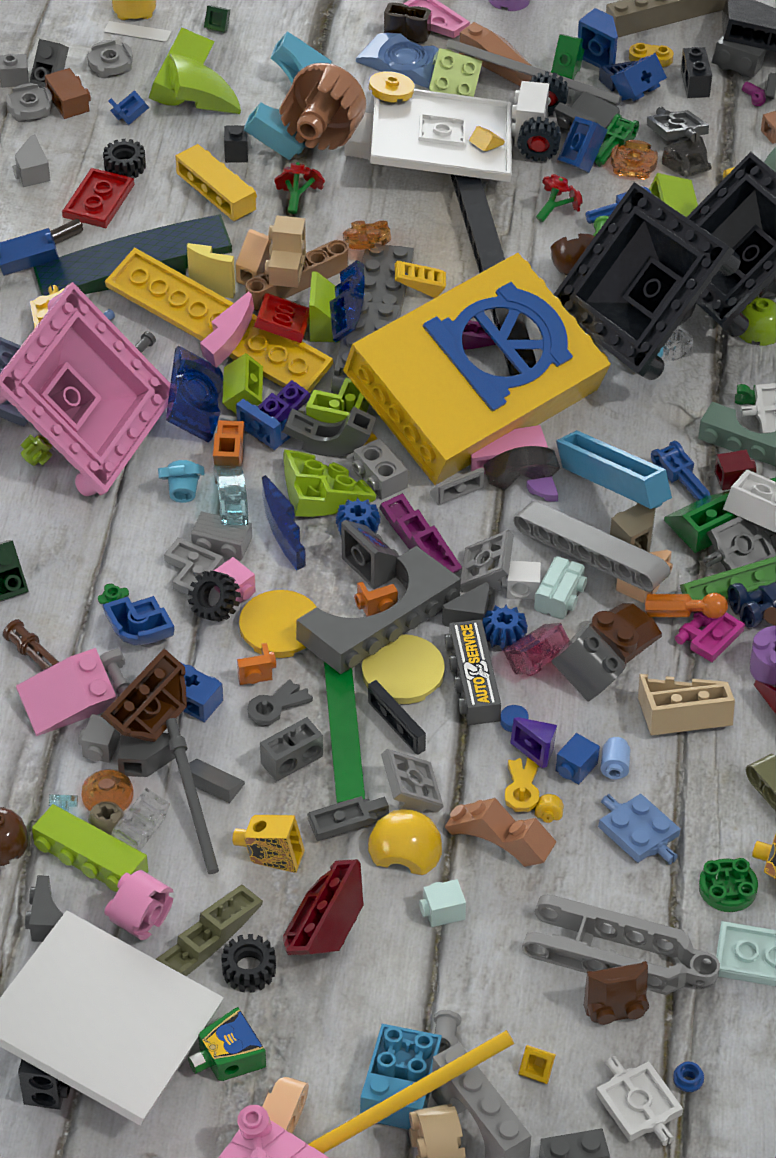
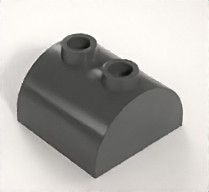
M590 624L583 626L551 660L554 666L587 701L592 700L605 690L627 666Z

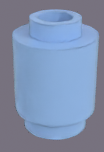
M612 737L603 745L601 772L610 779H621L629 773L631 749L625 739Z

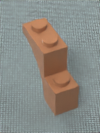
M496 798L483 801L478 800L475 803L456 806L451 811L450 819L445 825V828L451 835H472L498 845L513 855L524 867L544 863L556 844V840L537 818L515 821Z

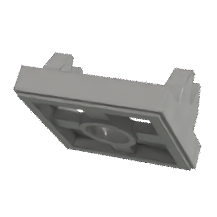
M509 530L465 547L460 587L464 592L470 591L485 582L490 585L489 595L493 593V588L501 591V578L509 575L514 535ZM484 556L488 558L486 562L480 564ZM499 559L497 567L488 571L493 561ZM478 567L479 575L473 576L472 570Z
M386 749L381 754L393 799L400 801L399 810H414L422 813L427 809L438 813L444 807L431 762L390 749ZM410 774L416 776V778L419 780V784L412 780ZM401 780L406 781L412 787L413 792L405 790ZM422 787L427 788V796L423 795Z

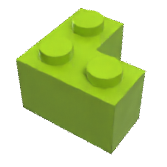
M345 378L338 395L313 390L306 406V415L321 422L337 423L344 420L353 407L367 412L370 404L349 378Z

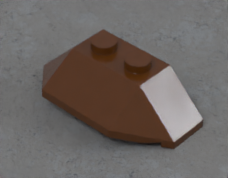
M164 648L101 714V717L121 735L155 742L167 729L166 720L177 718L187 707L184 679L185 666Z

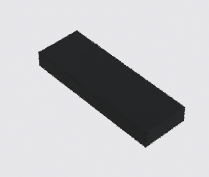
M377 680L369 683L368 703L415 754L419 755L426 751V733Z

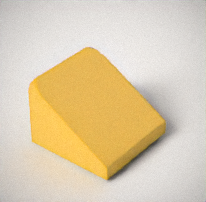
M476 126L469 139L472 144L483 151L494 149L505 143L504 139L481 126Z

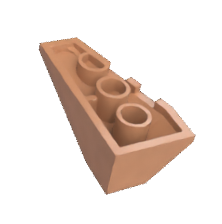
M475 22L460 32L461 43L532 66L505 38ZM476 58L483 61V67L520 87L522 81L529 82L533 77Z

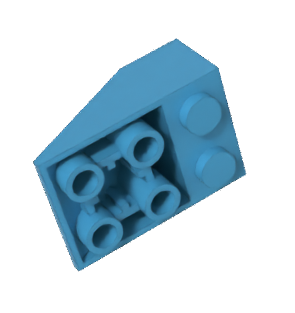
M381 1024L361 1094L360 1114L431 1074L433 1057L439 1054L442 1035ZM430 1093L378 1123L409 1130L411 1128L409 1112L427 1108Z

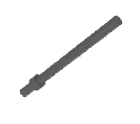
M170 718L165 722L170 737L168 741L170 751L176 758L208 874H215L219 872V868L186 755L187 744L185 738L180 734L176 718Z

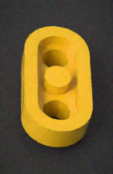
M636 43L629 48V60L638 61L643 57L656 53L661 66L667 67L673 63L674 52L665 45Z

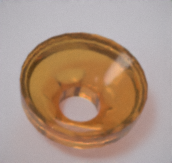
M104 769L91 774L84 781L81 796L84 806L89 811H91L93 806L103 801L116 803L124 811L132 803L134 790L130 779L124 773L118 770ZM103 779H111L115 782L110 788H102L98 785Z

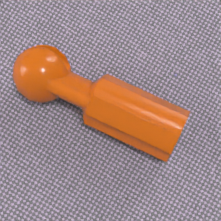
M710 593L703 600H692L689 594H647L645 600V611L650 617H689L692 612H703L708 618L716 619L722 617L728 609L727 600L719 593Z

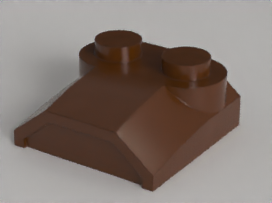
M622 603L610 611H599L593 615L592 623L590 624L625 663H628L662 637V632L654 619L633 603Z
M644 961L642 963L598 971H587L583 1004L586 1015L593 1022L601 1025L628 1018L634 1020L644 1016L645 1012L649 1009V1002L646 996L648 980L647 962Z

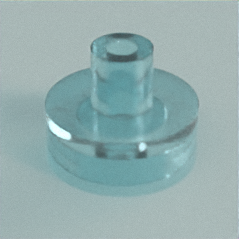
M49 794V806L54 804L69 812V807H78V795Z

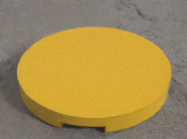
M272 590L261 593L252 598L241 611L239 618L241 637L258 654L262 655L261 643H267L269 652H274L275 658L292 657L294 653L307 648L296 640V620L317 606L306 596L294 591Z

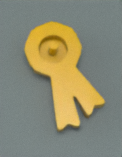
M527 757L525 769H523L521 758L515 761L508 760V770L513 783L505 789V804L512 808L514 812H530L539 802V790L532 783L540 766L529 757Z

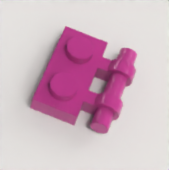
M696 612L691 622L685 623L680 627L679 633L675 636V641L682 645L686 641L692 640L690 649L708 661L713 662L744 631L745 624L728 613H725L720 618L712 619L705 616L703 612ZM701 626H706L702 631L699 629Z

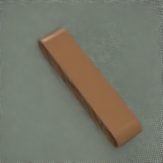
M333 240L307 252L298 288L269 285V275H266L265 272L249 279L246 282V293L249 291L252 294L254 310H260L265 293L286 299L311 287L312 272H318L328 279L345 271L348 268V244L342 240Z

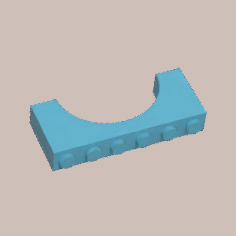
M288 31L276 43L270 58L283 69L291 84L298 72L304 67L314 63L331 64L332 62ZM260 102L248 116L244 131L288 160L295 154L299 155L305 147V142L299 143L295 139L297 131L291 136L287 132L290 122L286 126L282 124V115L279 113V109L269 107Z

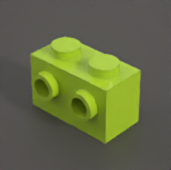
M245 353L224 367L222 404L237 414L236 404L242 399L256 406L262 403L263 366Z

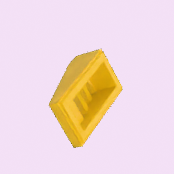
M396 261L395 281L433 298L438 297L446 288V272L443 270L402 261Z

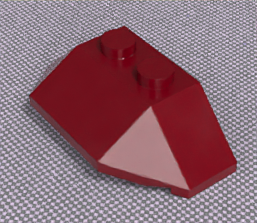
M358 859L335 861L330 866L331 870L322 875L307 891L282 937L285 951L288 955H309L340 951L364 906L361 863Z

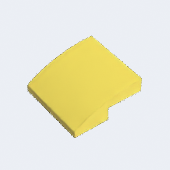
M188 243L189 278L222 297L233 299L235 295L234 256L212 253V246Z

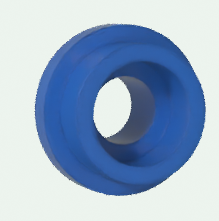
M683 1062L674 1070L673 1081L680 1090L695 1092L704 1083V1073L696 1063ZM684 1077H691L693 1080H686Z

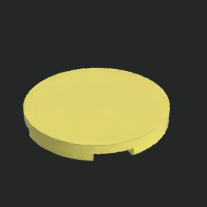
M402 634L396 641L390 642L377 653L370 655L362 661V677L366 687L368 688L369 683L377 680L398 704H412L425 700L426 696L441 686L444 679L445 664L440 651L431 642L414 635Z

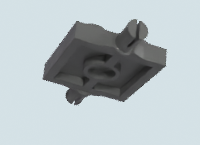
M658 107L656 110L657 115L647 117V126L668 142H677L681 138H689L692 142H697L700 139V135L709 134V125L689 110L670 112L664 107Z
M739 516L707 532L715 552L703 557V562L713 559L705 565L710 567L721 562L726 571L775 557L776 552L771 543V536L776 533Z

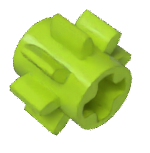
M30 434L20 445L24 448L21 452L22 457L33 466L38 462L43 466L53 455L49 451L52 448V444L41 434H38L35 438Z

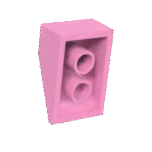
M96 648L70 656L16 685L17 692L36 736L91 717L92 714L98 715L103 713L117 697Z

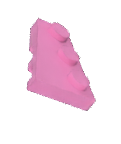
M409 0L404 3L409 7L419 6L431 10V31L455 38L470 25L468 20L438 0Z

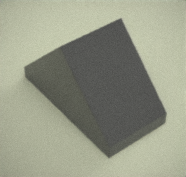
M485 582L444 604L442 607V624L449 627V623L481 619L483 621L489 604L490 585Z

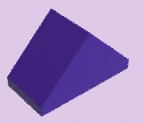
M520 717L514 718L510 743L541 768H546L554 750L557 725Z

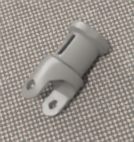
M439 1010L434 1014V1022L436 1023L434 1034L442 1035L440 1053L458 1043L456 1032L457 1027L461 1024V1016L451 1010Z

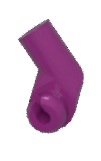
M748 81L744 83L742 92L751 96L752 104L757 107L764 105L766 102L765 90Z

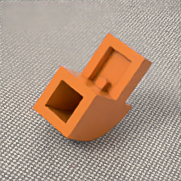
M218 420L213 449L214 466H242L244 421Z

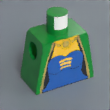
M239 1007L234 1008L200 1031L198 1034L200 1052L188 1057L189 1065L195 1074L211 1068L219 1081H225L266 1067V1050Z

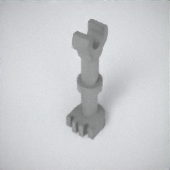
M116 648L103 653L100 659L105 671L110 673L114 681L113 688L115 692L121 694L130 683L127 678L123 677L119 669L125 665V658L120 649Z

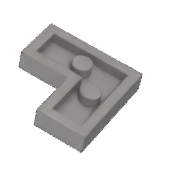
M178 537L164 554L165 562L182 569L173 580V589L188 595V590L193 591L194 587L190 586L192 581L198 582L195 577L197 575L203 576L202 572L214 571L224 563V557Z

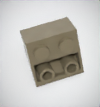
M637 503L635 506L617 513L611 518L610 535L650 552L656 508L650 509Z

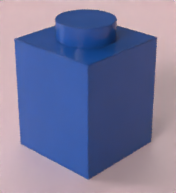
M576 732L557 753L555 771L563 778L579 785L598 764L600 746Z

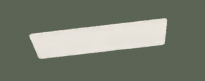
M109 21L104 32L164 42L168 40L171 31L113 21Z

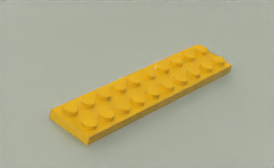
M135 247L105 280L107 288L200 341L213 332L212 321L234 304ZM253 314L244 336L229 357L236 360L246 353L263 366V376L283 388L293 380L310 393L333 366V358L303 341L299 343L254 327L257 316Z

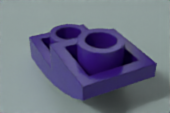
M291 380L277 395L271 393L258 408L270 417H274L279 422H282L288 418L292 408L298 411L309 401L311 395L307 390Z

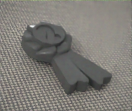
M290 679L273 696L258 695L251 699L247 709L248 717L256 725L270 726L280 719L281 710L312 702L313 697L308 694V688L300 690V685L293 684Z

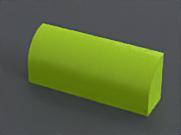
M181 27L169 53L185 56L204 64L215 41ZM168 53L153 82L148 98L164 105L176 106L182 104L185 100L175 98V89H172Z
M661 173L656 174L649 188L651 193L687 217L698 206L692 180Z

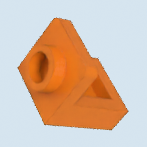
M362 581L357 583V594L354 595L358 609H363L366 616H371L395 605L398 602V591L394 584L368 591Z
M261 643L262 655L237 659L240 685L272 680V669L277 667L274 652H269L267 643Z

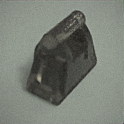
M700 136L697 142L687 139L664 147L662 165L686 178L712 169L711 163L707 160V149L702 136Z

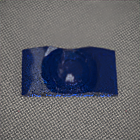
M179 345L175 348L166 421L209 443L213 438L221 413L218 407V399L223 387V373L220 367L215 368L207 360Z

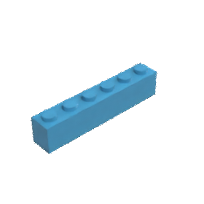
M578 430L556 440L562 468L650 509L658 508L663 502L672 498L666 469Z

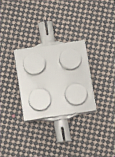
M776 383L755 385V405L740 406L741 417L756 415L761 433L775 432Z
M612 1056V1059L610 1057L605 1064L611 1070L614 1077L609 1082L596 1088V1095L629 1142L646 1133L655 1132L663 1146H666L667 1143L670 1144L674 1137L665 1125L667 1122L682 1115L683 1108L649 1061L636 1068L624 1069L616 1056Z

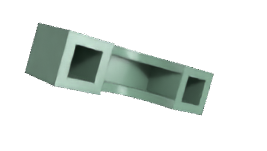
M715 402L710 404L700 420L698 439L733 452L747 449L750 458L776 467V431L772 433L750 431L738 422L735 409Z

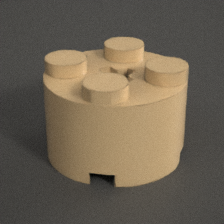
M452 1103L409 1112L411 1124L409 1136L412 1147H417L419 1155L416 1158H466L465 1147L460 1148V1137H463L456 1108L452 1106Z

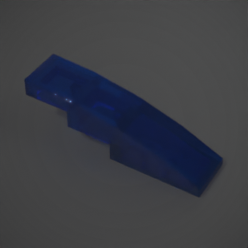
M358 260L340 272L341 283L335 286L336 298L330 301L333 341L335 342L340 341L355 330L361 315L364 301L365 276L364 264Z
M265 475L261 477L262 497L269 525L283 553L295 569L299 570L306 566L305 547L300 543V527L295 523L294 506Z

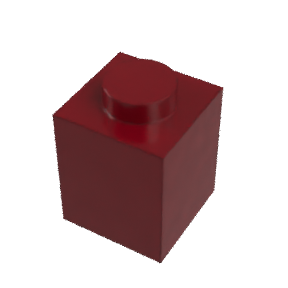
M747 449L717 454L714 473L722 491L731 489V486L746 470L754 473L757 472L754 459H750Z

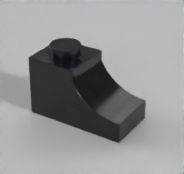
M245 125L224 126L225 163H248L249 134L244 131Z

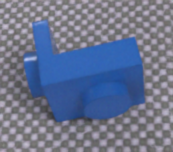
M135 90L119 104H116L112 98L108 100L113 106L110 110L118 121L123 118L128 125L149 109V106Z

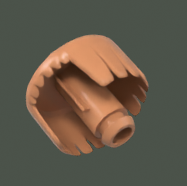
M314 63L304 67L295 76L288 94L279 107V113L282 115L281 121L284 126L290 122L287 132L293 136L297 131L295 139L299 143H303L307 139L305 145L308 148H314L319 143V150H325L328 146L329 150H334L338 146L346 144L365 114L366 97L359 82L345 69L329 63Z

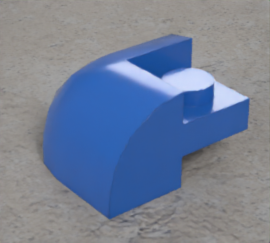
M154 596L136 602H131L129 597L103 604V610L115 634L123 642L131 645H148L174 635V624L165 608H160Z

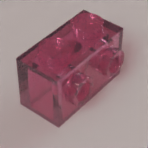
M561 623L544 624L503 651L514 674L532 676L542 670L541 667L551 663V660L570 640Z

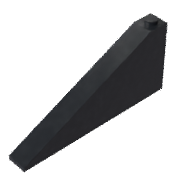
M726 0L722 12L723 40L776 52V8L756 0Z

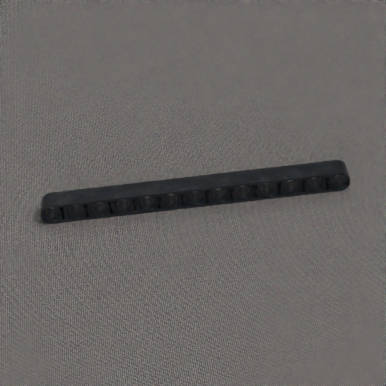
M451 174L454 190L480 274L505 260L481 179ZM505 308L490 309L494 324L500 331L509 310ZM522 313L518 315L507 340H530ZM515 349L530 368L536 364L533 349ZM504 355L509 375H519L518 370Z

